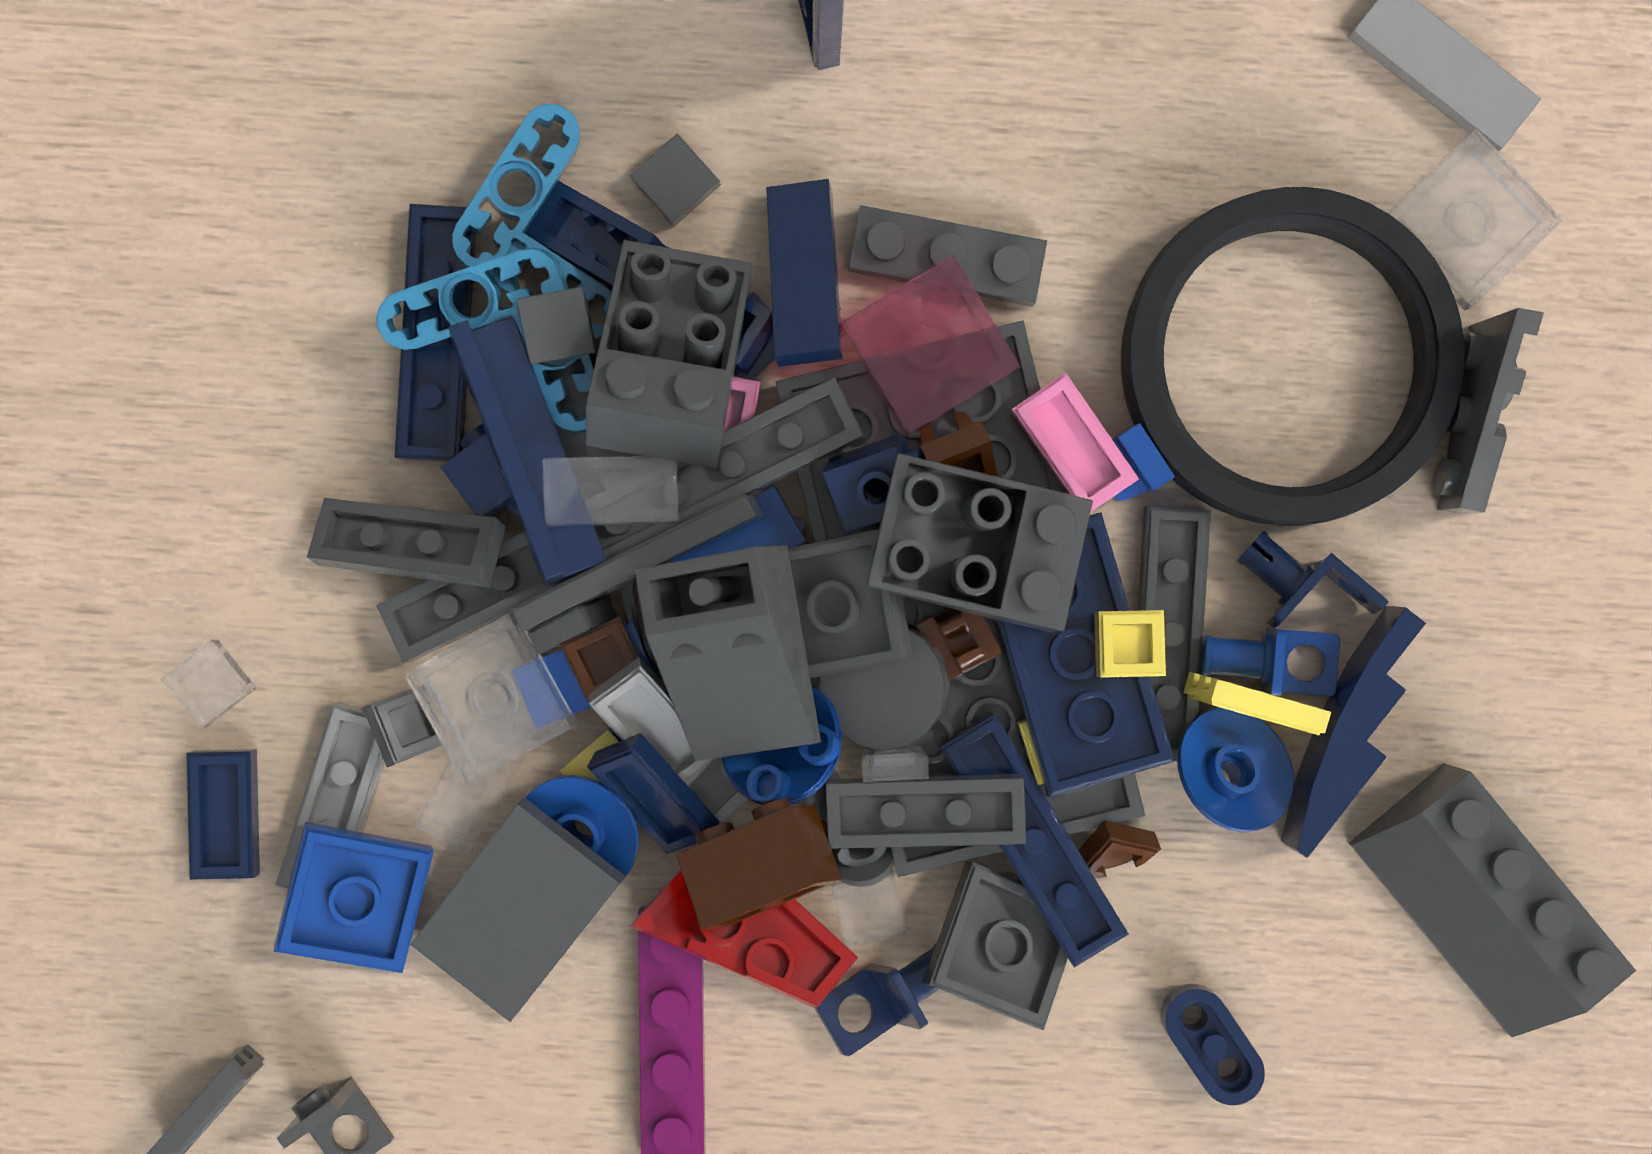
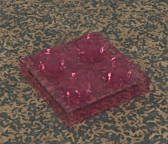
M954 255L841 322L842 328L907 436L1021 367Z

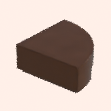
M1104 820L1078 851L1095 878L1107 877L1105 869L1116 867L1132 860L1135 867L1141 866L1161 850L1154 831Z

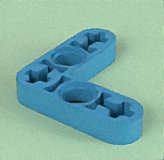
M543 104L534 108L525 117L457 222L452 234L453 249L458 261L465 268L521 249L535 247L546 250L556 258L565 280L570 278L579 284L577 287L584 286L587 304L591 303L595 297L605 303L602 314L606 317L612 292L600 282L524 234L574 158L580 141V127L575 116L566 108L557 104ZM556 121L563 125L562 139L568 144L564 148L556 144L549 147L542 158L541 166L551 168L552 171L548 176H544L540 169L532 162L515 157L520 149H523L527 156L531 158L538 148L540 134L534 128L538 124L549 128ZM511 172H520L527 175L535 186L533 199L521 207H513L506 204L497 192L500 180ZM485 202H489L498 214L507 219L517 221L518 224L513 230H510L502 221L493 236V243L499 248V251L494 256L488 252H483L476 259L469 255L471 244L465 235L470 230L477 234L485 230L491 220V213L481 211V208ZM530 259L521 261L523 266L531 262ZM499 267L489 270V273L503 293L506 294L521 288L518 282V275L501 281ZM597 323L592 324L594 338L602 336L604 327Z
M535 247L526 248L391 294L384 299L378 308L377 326L385 341L393 347L403 350L417 349L449 338V328H441L440 316L418 324V337H412L407 328L397 330L393 324V318L401 314L400 302L406 301L410 310H418L435 304L428 291L437 288L440 310L451 325L468 320L471 330L512 316L528 355L517 299L531 296L533 293L529 287L508 292L506 295L513 303V306L502 308L500 287L489 273V270L499 267L500 279L503 281L523 272L521 261L530 259L534 268L545 266L549 272V279L541 283L542 293L569 288L562 269L554 256L546 250ZM470 279L479 282L488 293L489 301L487 308L478 317L462 315L453 304L452 295L454 288L463 280ZM591 354L531 364L552 420L562 429L573 432L586 430V416L578 418L573 409L562 410L559 401L568 394L563 375L550 382L546 370L563 369L578 358L581 359L585 371H574L572 377L579 392H588L595 368V362Z

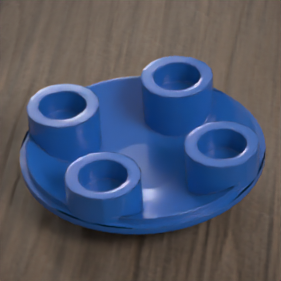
M812 686L821 742L722 757L726 775L736 790L744 797L761 805L788 798L792 805L814 794L828 780L836 767L841 752L842 728L836 709L821 691Z

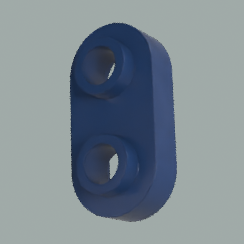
M1185 984L1171 991L1165 998L1161 1008L1162 1026L1201 1085L1214 1100L1225 1105H1241L1252 1100L1259 1093L1264 1083V1065L1259 1054L1225 1004L1212 990L1199 984ZM1193 1005L1200 1006L1202 1009L1201 1018L1194 1024L1183 1023L1182 1015L1185 1009ZM1226 1058H1235L1237 1060L1235 1071L1227 1076L1219 1075V1063Z

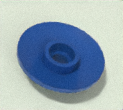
M1217 708L1203 713L1185 729L1179 742L1177 753L1178 772L1187 796L1201 814L1222 828L1247 833L1262 830L1283 816L1293 796L1294 772L1287 749L1270 726L1260 718L1224 708ZM1222 769L1227 772L1230 782L1225 778Z
M563 775L542 782L525 797L624 874L625 877L628 875L637 858L639 834L630 808L617 794L592 778L578 775ZM575 820L586 824L591 830L592 835L580 833L575 826Z

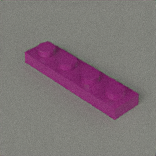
M646 907L639 908L638 916ZM638 931L641 1154H706L704 959Z

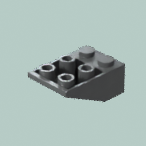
M628 240L623 241L586 403V446L717 469L753 263Z
M897 453L866 586L1042 631H1064L1093 500Z
M788 545L756 546L635 569L646 637L695 761L821 742Z

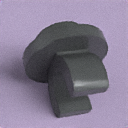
M891 847L832 849V854L842 878L841 881L851 886L865 887L874 885L882 881L894 866Z

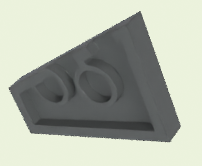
M1516 308L1469 326V332L1467 331L1463 334L1465 364L1462 387L1457 407L1446 430L1451 432L1447 457H1443L1440 460L1434 477V491L1440 495L1437 510L1457 514L1485 513L1507 439L1504 424L1498 423L1501 410L1503 411L1508 407L1514 394L1520 395L1527 371L1517 367L1516 359L1524 334L1538 335L1544 312Z

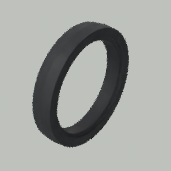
M1282 187L1244 195L1214 207L1180 230L1162 248L1140 281L1128 310L1121 345V378L1129 415L1134 425L1141 424L1175 476L1172 480L1194 498L1212 508L1240 519L1278 526H1304L1346 517L1378 502L1408 481L1425 464L1449 427L1457 407L1465 364L1464 336L1456 299L1446 276L1425 245L1406 226L1371 203L1348 194L1312 187ZM1275 231L1310 233L1328 238L1353 250L1367 260L1391 286L1400 301L1411 332L1413 345L1412 382L1407 402L1393 431L1384 443L1359 466L1342 476L1314 486L1284 487L1269 485L1241 476L1220 464L1203 450L1186 430L1173 405L1166 382L1164 368L1166 330L1176 299L1193 272L1214 252L1237 240L1261 233Z

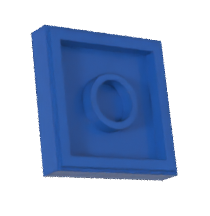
M305 822L274 942V952L403 973L434 853L433 847L421 843Z

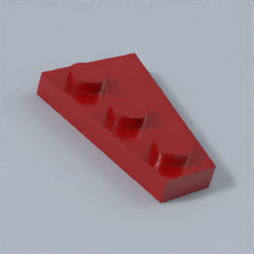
M681 868L629 926L810 1007H818L858 959L847 946L796 899L731 926L702 930Z

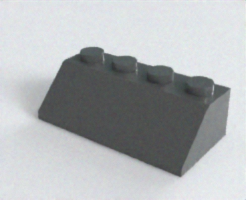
M1445 763L1442 764L1349 842L1353 850L1503 1030L1511 1037L1587 1013L1636 972V969L1471 771Z

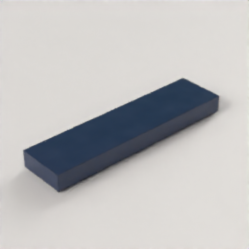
M424 204L409 205L405 289L465 269L458 261L454 252L452 234L467 207ZM470 230L465 237L471 244L469 255L475 257L476 233ZM470 279L459 282L454 288L452 295L453 304L457 311L468 317H471L473 280ZM437 288L428 291L435 304L418 310H410L406 301H404L402 328H407L412 337L419 336L417 332L418 324L437 316L441 317L442 329L451 326L440 310ZM450 337L417 349H401L395 458L448 462L463 450L459 441L464 437L467 383L453 350Z
M993 712L938 745L957 776L1024 774L1026 844L999 846L1074 968L1129 935Z

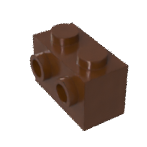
M788 798L769 802L751 811L754 819L753 822L734 829L732 822L706 829L695 836L698 842L697 846L676 854L702 930L734 925L842 880L815 806H791Z

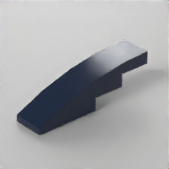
M560 181L556 183L524 233L606 286L610 291L613 290L624 240L667 247L653 233ZM748 296L735 367L745 373L748 372L773 333L772 310Z
M1385 606L1349 658L1337 681L1336 693L1328 698L1323 710L1331 712L1325 734L1320 733V735L1312 733L1295 778L1293 796L1288 807L1281 842L1306 858L1310 856L1387 757L1367 740L1405 693L1406 689L1388 676L1387 673L1426 624V622L1406 607Z

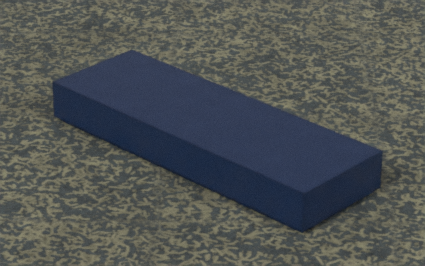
M829 179L766 187L774 357L778 367L843 359L833 194Z

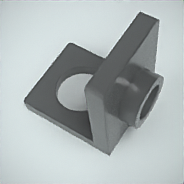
M352 1077L331 1092L325 1084H322L303 1097L291 1108L297 1117L277 1137V1140L285 1149L310 1132L324 1154H375L394 1139L388 1127ZM343 1115H355L362 1119L368 1130L365 1144L356 1149L341 1147L333 1137L332 1129L335 1120Z

